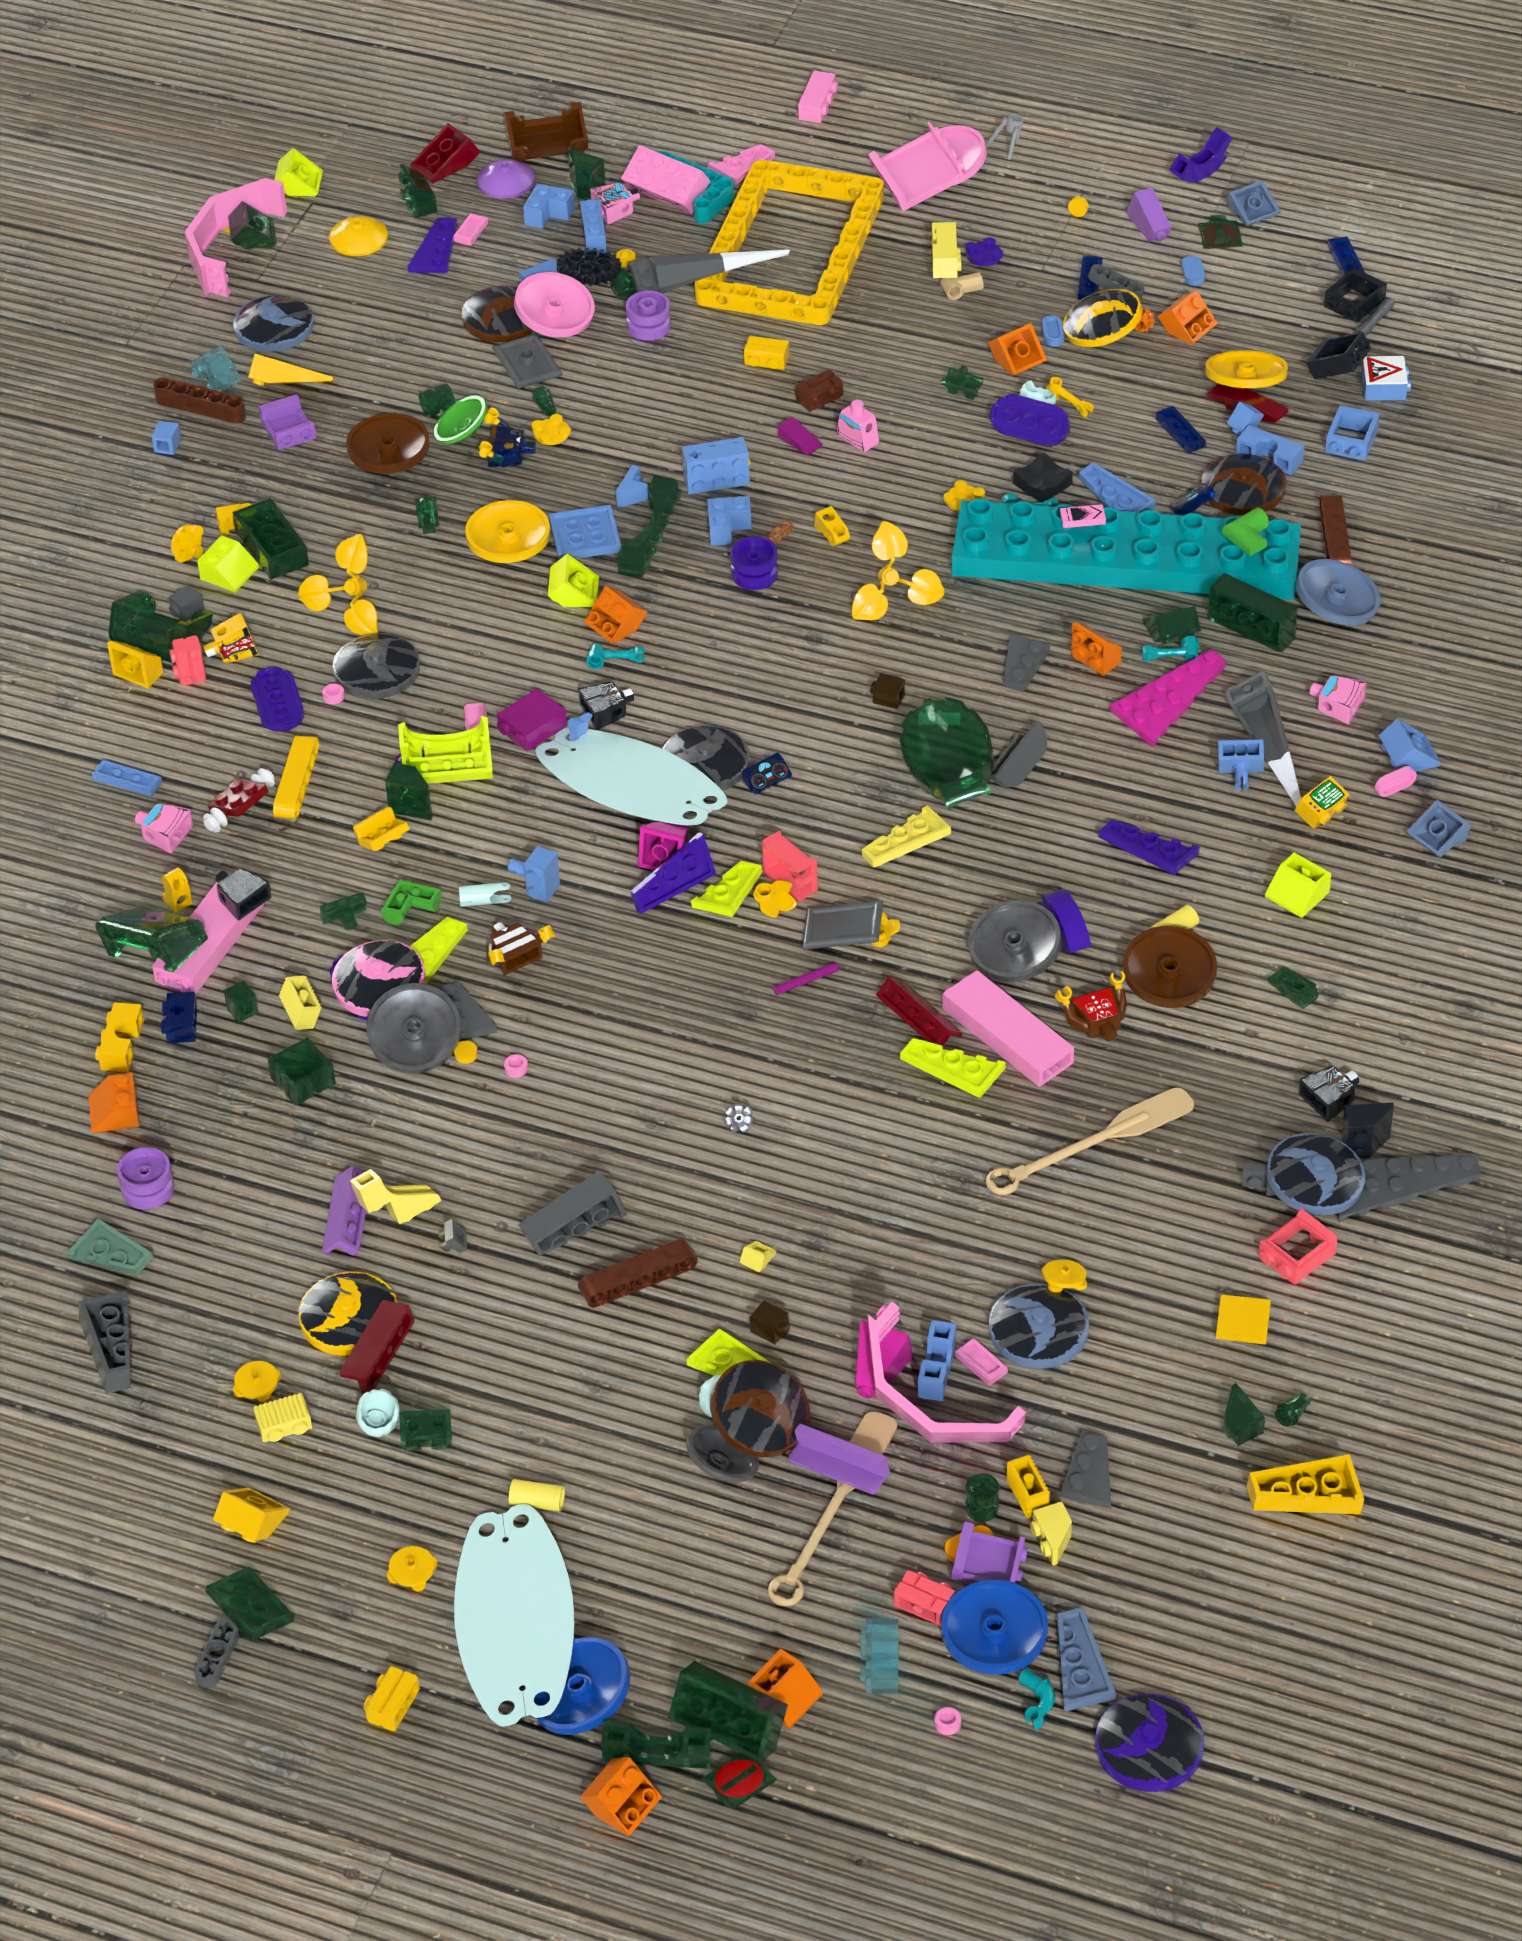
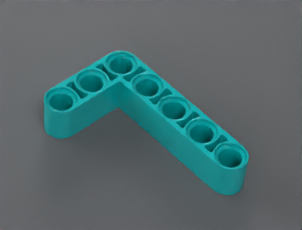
M665 151L658 152L703 171L709 178L710 182L706 190L693 202L694 220L697 223L705 224L710 222L734 200V181L731 178Z

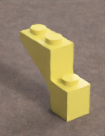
M372 1169L350 1180L359 1204L368 1213L377 1211L383 1205H386L390 1216L399 1224L410 1221L414 1216L433 1208L435 1204L441 1202L440 1196L428 1185L386 1186Z

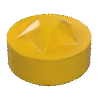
M623 249L616 253V258L620 259L621 267H629L630 262L636 261L635 252L632 250Z

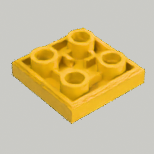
M1221 1295L1216 1339L1266 1344L1271 1300Z

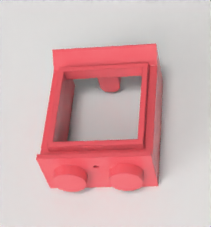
M780 830L762 841L763 873L773 882L782 880L792 883V888L788 894L796 902H800L818 891L817 859L809 858L786 837L781 836Z
M1301 1208L1296 1217L1264 1241H1260L1259 1258L1264 1264L1275 1269L1282 1278L1295 1285L1336 1254L1337 1235ZM1304 1228L1310 1232L1309 1237L1312 1242L1316 1243L1320 1240L1322 1243L1299 1261H1296L1282 1250L1280 1246Z

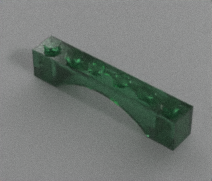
M653 476L648 488L649 506L653 511L652 519L641 534L622 545L617 557L618 574L643 578L645 571L649 570L651 557L656 555L657 544L663 538V530L668 527L669 517L675 511V503L681 497V489H678V480Z

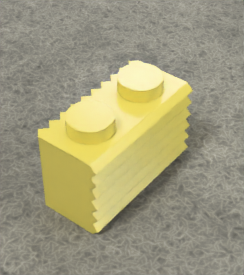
M306 976L285 978L286 981L282 985L279 997L296 1030L313 1029L322 1007L318 1003L319 1000H317L315 993H313L314 990H312L310 983H308L309 980H307Z
M300 1392L293 1396L289 1395L288 1398H279V1400L270 1401L269 1403L265 1402L253 1407L255 1420L263 1443L267 1441L276 1442L284 1436L291 1434L300 1435L312 1429L310 1414L303 1394Z

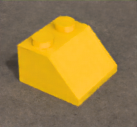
M109 641L107 643L113 675L149 689L163 674L161 657L156 654H151L122 642Z
M249 1487L223 1491L213 1520L220 1523L222 1529L229 1532L236 1531L242 1535V1539L256 1543V1541L269 1538L287 1516L290 1508Z

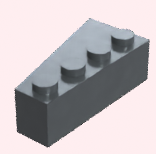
M599 1170L595 1174L588 1176L574 1188L567 1190L565 1194L553 1202L546 1204L544 1208L525 1218L518 1225L536 1253L541 1256L566 1244L568 1238L586 1235L587 1229L595 1225L603 1227L609 1224L608 1219L615 1216L622 1218L627 1213L615 1189Z
M127 1291L79 1301V1322L106 1394L131 1388Z

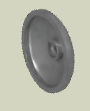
M714 1426L697 1427L690 1432L686 1440V1448L692 1461L702 1471L716 1479L734 1483L747 1481L755 1476L759 1468L758 1457L748 1455L734 1448Z

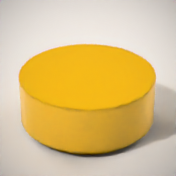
M1080 196L1073 197L1068 204L1069 212L1076 217L1084 216L1089 208L1087 200Z
M471 1041L459 1042L454 1050L456 1061L462 1064L471 1063L478 1056L477 1046Z

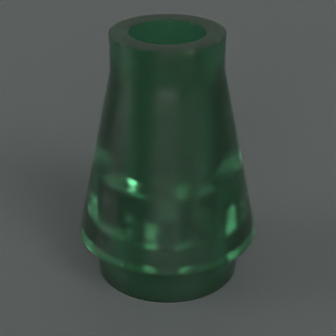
M544 386L536 388L532 393L533 402L547 417L552 416L557 412V409L555 408L551 391Z
M1299 1393L1297 1396L1279 1404L1275 1411L1277 1421L1286 1427L1295 1425L1305 1409L1310 1405L1309 1397L1304 1393Z

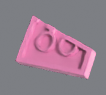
M760 144L740 151L738 156L732 158L726 156L719 163L715 164L714 161L707 163V168L731 178L734 184L737 185L746 178L755 161H772L775 158V151Z

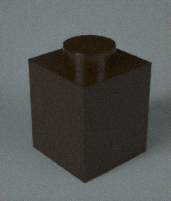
M880 673L877 680L872 682L870 693L873 694V703L898 710L905 697V679Z
M765 1300L762 1301L750 1316V1332L776 1345L781 1337L784 1338L790 1330L789 1313Z

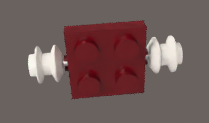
M260 768L257 772L258 775H251V782L236 780L223 793L216 795L214 800L207 805L211 814L206 813L203 816L205 827L209 831L219 832L221 830L220 826L225 827L228 824L227 815L241 816L269 792L268 787L275 785L272 772Z

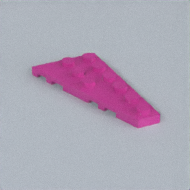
M1210 649L1112 703L1110 711L1153 747L1157 743V739L1168 731L1171 723L1176 722L1191 706L1194 698L1197 695H1201L1204 687L1221 673L1226 667V660L1213 649Z

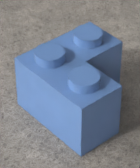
M536 184L523 206L525 226L543 229L550 217L568 221L575 210L574 190Z
M749 496L707 499L711 546L732 545L731 530L752 529Z

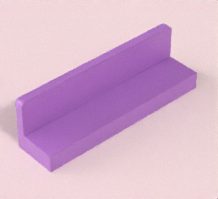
M354 1165L338 1175L334 1181L322 1252L325 1254L339 1247L354 1256L360 1249L366 1210L359 1204L350 1180L364 1172Z
M799 1424L795 1429L798 1444L788 1456L790 1463L870 1494H875L890 1474L887 1458L884 1455L803 1424Z

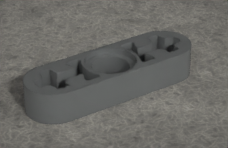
M1093 265L1088 274V278L1092 282L1108 290H1128L1136 294L1139 300L1144 293L1142 284L1103 265Z
M225 1618L216 1623L194 1670L196 1682L200 1687L211 1688L219 1682L240 1636L238 1624L235 1620ZM222 1632H227L225 1635V1641H223ZM215 1649L224 1650V1654L220 1657L210 1656V1653ZM209 1665H211L212 1674H208L206 1677H203V1675H206L210 1669Z

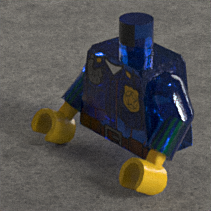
M490 408L485 416V422L488 424L494 423L495 425L491 427L489 442L482 441L479 446L480 456L488 458V467L505 468L521 465L524 454L536 453V442L525 441L523 430L510 427L502 419H497L499 416L498 411L495 408Z

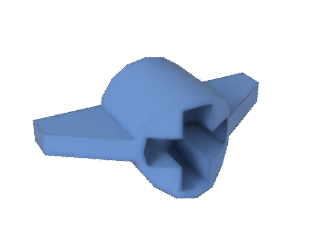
M588 712L578 718H570L567 724L570 730L569 741H575L579 736L587 732L588 722L593 716Z

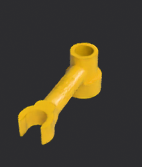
M1052 377L1046 389L1055 394L1056 401L1060 397L1066 399L1077 408L1083 417H1087V410L1091 413L1093 412V404L1084 400L1081 401L1061 387L1062 380L1059 377Z

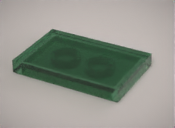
M250 1566L206 1586L205 1592L250 1642L294 1622L295 1615Z

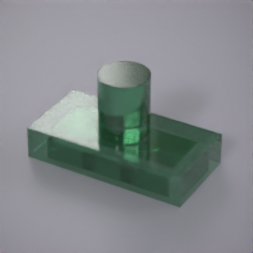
M361 892L321 905L320 918L323 925L340 919L345 930L355 928L357 922L354 914L366 911L364 893Z

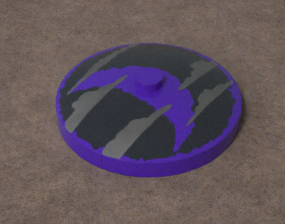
M1138 1694L1116 1702L1103 1714L1096 1730L1095 1748L1101 1766L1118 1783L1138 1791L1159 1792L1181 1785L1196 1772L1203 1758L1204 1734L1196 1716L1182 1703L1163 1695Z

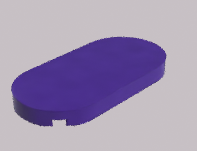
M1008 394L998 399L991 408V422L994 428L1005 436L1052 447L1062 443L1070 431V419L1067 413L1059 406L1015 394Z
M278 667L265 668L256 673V677L251 680V690L262 725L269 730L277 732L288 731L297 727L304 718V711L293 675L289 671H282V668Z

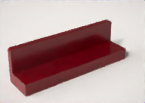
M888 976L876 994L882 1002L927 1042L942 1045L943 1047L951 1035L961 1037L963 1034L903 980Z
M383 1300L341 1368L340 1376L357 1380L362 1394L376 1388L415 1321L409 1305Z

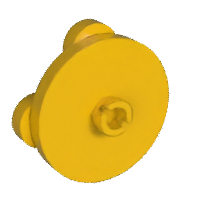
M553 414L550 419L535 420L531 423L534 438L545 445L562 443L571 434V428L563 421L560 414Z
M958 480L955 482L954 487L943 495V500L949 508L959 512L961 500L983 499L985 490L980 487L976 488L967 485L963 480Z
M186 524L175 532L171 541V551L177 562L183 563L193 557L199 558L202 556L203 528L201 526Z
M1054 1260L1047 1263L1041 1270V1275L1048 1282V1289L1052 1292H1061L1063 1288H1074L1076 1290L1087 1288L1086 1270L1077 1262Z
M265 1361L246 1363L235 1374L234 1395L257 1399L261 1403L269 1402L272 1398V1392L276 1389L281 1379V1373L273 1365Z
M409 1546L402 1548L394 1553L389 1561L387 1579L390 1583H398L402 1586L411 1587L414 1591H422L426 1587V1581L431 1578L434 1570L437 1568V1559L422 1547Z

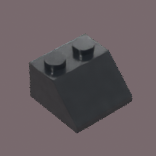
M1393 1102L1345 1105L1342 1142L1350 1147L1359 1159L1370 1158L1390 1138L1394 1109Z

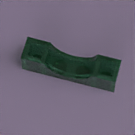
M604 1721L601 1742L603 1762H610L613 1758L630 1757L635 1764L711 1769L713 1753L712 1728L685 1726L678 1734L658 1737L639 1731L632 1723Z

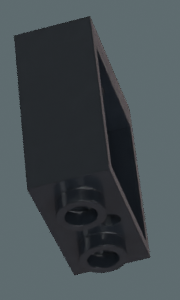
M1353 268L1326 290L1324 307L1358 323L1386 298L1387 283L1357 268ZM1353 289L1367 297L1359 304H1356L1343 296Z
M1363 332L1324 339L1306 361V364L1314 379L1350 373L1356 370L1372 348Z

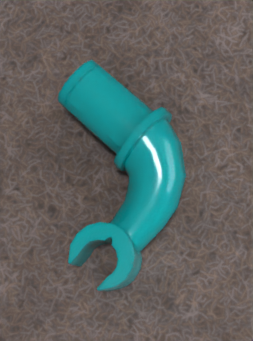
M1026 1668L1021 1672L1018 1680L1020 1684L1033 1691L1037 1698H1040L1037 1706L1029 1707L1025 1711L1026 1724L1031 1719L1036 1718L1033 1721L1034 1729L1036 1730L1044 1725V1716L1053 1707L1056 1696L1049 1679H1043Z

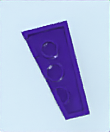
M443 217L436 219L410 261L408 272L448 273L454 244L453 236L457 229V218Z
M1111 820L1099 830V838L1173 875L1194 859L1200 850L1199 846L1192 844L1190 848L1181 845L1182 841L1172 839L1170 842L1159 838L1160 834L1153 832L1141 833L1137 827Z
M697 833L630 891L637 912L642 914L716 875L704 834Z

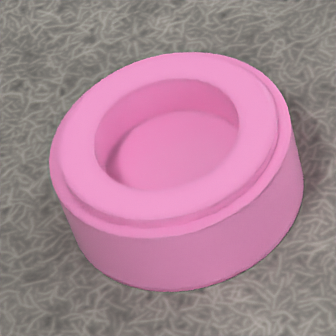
M329 684L322 690L323 700L328 704L340 703L345 697L344 688L339 684Z
M518 1054L507 1057L504 1061L505 1073L514 1078L525 1075L528 1071L527 1059Z
M952 1707L939 1709L934 1717L936 1730L944 1735H952L958 1732L961 1728V1715L959 1711Z

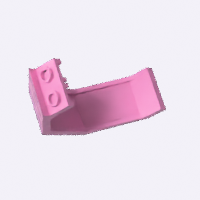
M264 178L211 196L186 229L185 236L190 263L206 297L209 293L228 297L231 290L228 289L227 285L229 278L228 274L225 273L226 262L203 256L218 233L227 227L264 214L284 217L287 214L283 182Z
M891 1302L888 1307L883 1305L875 1315L876 1320L868 1315L876 1398L930 1443L1009 1442L1025 1423L1026 1412L1019 1406L1004 1422L999 1424L937 1423L931 1420L884 1379L880 1342L900 1320L898 1317L900 1315V1307Z

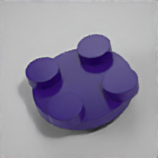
M992 237L984 239L983 242H968L965 246L968 260L978 266L994 265L1003 257V251L996 245V240Z

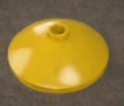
M352 216L341 220L331 229L329 240L333 249L341 254L363 256L381 249L388 240V231L381 221L373 217Z

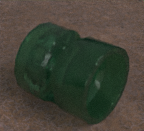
M447 383L436 386L434 391L428 389L420 392L418 395L422 411L428 418L439 414L440 410L445 412L456 403L452 389Z
M975 1474L966 1483L965 1508L966 1513L971 1519L986 1522L994 1519L998 1514L999 1483L990 1474Z

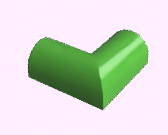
M1255 508L1225 525L1222 529V534L1248 555L1252 556L1267 547V540L1258 532L1269 527L1268 516L1263 509Z
M399 880L381 909L382 917L390 924L399 925L403 922L411 907L436 912L441 903V889Z

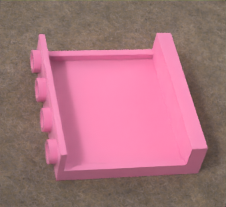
M930 121L927 123L930 132L881 158H879L875 151L868 154L874 170L880 179L883 180L884 185L902 211L965 179L962 172L965 168L961 160H956L957 156L952 148L949 150L948 142L945 138L941 139L942 135L938 127L934 128Z

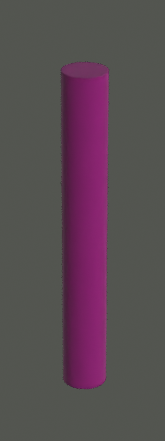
M834 962L773 987L775 995H779L839 971L838 964Z

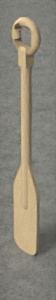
M1169 1089L1123 1110L1105 1130L1026 1166L1021 1165L1012 1170L1001 1167L992 1170L986 1177V1185L992 1193L997 1195L1011 1194L1018 1188L1019 1181L1027 1178L1029 1174L1108 1138L1142 1135L1190 1113L1194 1109V1101L1184 1089ZM1001 1174L1008 1175L1013 1184H1009L1004 1188H998L991 1179H995L1001 1176Z
M869 1412L863 1417L850 1443L883 1455L897 1430V1422L888 1415L879 1412ZM837 1481V1490L796 1563L792 1565L787 1575H780L770 1582L768 1595L772 1602L786 1607L792 1606L802 1599L804 1587L800 1578L803 1575V1570L844 1497L855 1487ZM786 1582V1584L798 1587L791 1599H785V1597L780 1595L775 1596L774 1592L780 1586L779 1583Z

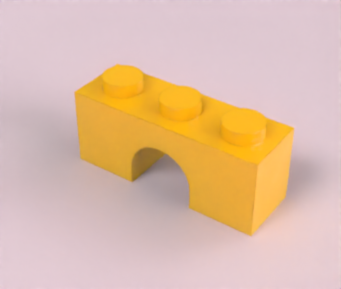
M114 1002L111 1012L107 1013L106 1029H102L101 1045L97 1046L95 1057L96 1060H99L101 1070L129 1072L134 1054L131 1039L124 1038L140 1036L144 1023L141 1004Z

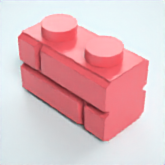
M198 636L173 640V649L169 650L172 663L176 662V665L172 666L174 678H179L182 686L193 684V682H204L206 674Z
M908 1570L895 1589L894 1606L941 1626L943 1611L955 1594V1590L947 1583L941 1582L939 1584L930 1580L922 1572L914 1573Z

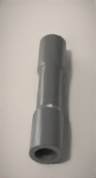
M1386 297L1354 333L1363 332L1367 336L1380 319L1394 307L1393 299Z

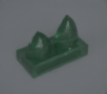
M624 269L620 270L614 282H610L611 289L618 300L637 293L632 276Z

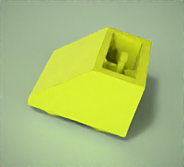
M1293 853L1279 866L1265 893V897L1303 918L1330 893L1331 873L1302 856Z

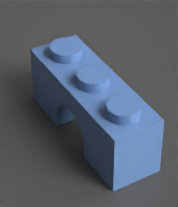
M600 199L580 201L581 221L586 248H589V250L596 248L597 251L603 249L604 253H607Z
M1248 425L1237 438L1236 454L1271 455L1274 457L1273 462L1280 467L1283 473L1292 475L1303 462L1304 445Z
M931 1321L927 1338L926 1359L922 1360L918 1377V1398L943 1402L957 1343V1324Z

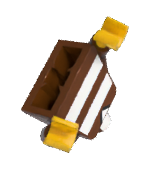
M499 922L492 928L493 933L490 935L491 943L487 946L486 960L491 965L498 963L505 976L542 959L541 943H546L549 938L555 937L552 927L550 925L544 926L537 932L524 928L520 923H514L506 927L502 922Z

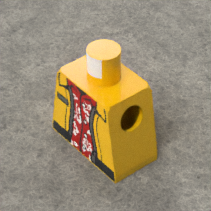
M241 613L212 628L211 632L215 641L203 645L207 657L220 653L224 663L258 655Z

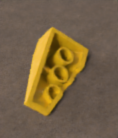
M258 354L254 355L248 376L253 379L252 383L264 386L265 383L296 384L335 381L334 377Z

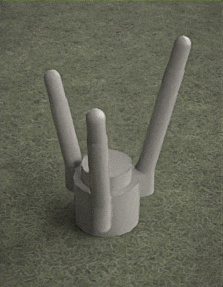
M1015 113L1010 114L1008 118L1004 117L1002 123L986 143V147H989L1003 127L1006 126V131L1013 134L1007 160H1010L1014 145L1019 142L1021 126L1024 121L1023 117Z

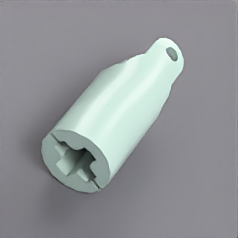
M503 882L459 886L460 906L511 901L510 895H496L493 893L509 889L510 884Z

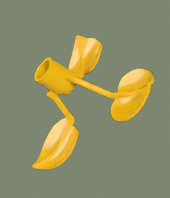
M881 522L872 540V551L881 560H888L890 558L891 560L878 573L880 590L874 584H866L856 593L852 604V618L855 620H877L886 613L888 600L882 595L885 584L891 586L900 582L909 585L910 588L908 589L907 596L918 605L935 603L944 595L945 591L941 581L933 571L921 569L914 573L912 582L899 578L898 572L891 568L895 557L905 555L908 543L904 533L897 526L889 522Z
M357 534L342 541L335 553L338 565L341 568H347V574L353 578L348 579L344 586L328 588L329 584L326 577L313 575L305 579L300 585L298 596L309 609L322 611L331 602L329 592L345 590L347 594L355 595L350 602L351 608L344 613V621L349 630L363 636L378 633L377 612L374 605L368 600H358L366 592L367 582L355 574H360L365 570L368 553L363 535Z

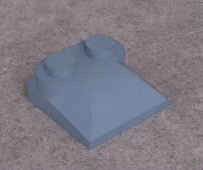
M1263 180L1231 191L1227 195L1229 209L1238 214L1246 226L1281 213Z
M1436 800L1406 832L1440 858L1455 844L1464 842L1468 838L1469 830L1472 827L1469 822L1439 800Z

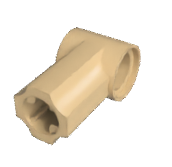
M980 272L957 278H942L941 286L950 300H958L964 293L982 290L984 286Z

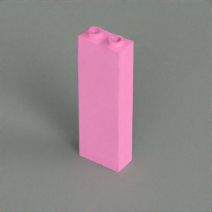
M216 882L152 965L155 982L178 989L181 992L196 995L265 903L238 921L220 902L217 891L218 883Z
M978 970L965 976L962 981L953 987L947 988L943 993V1010L1038 1087L1074 1063V1047Z

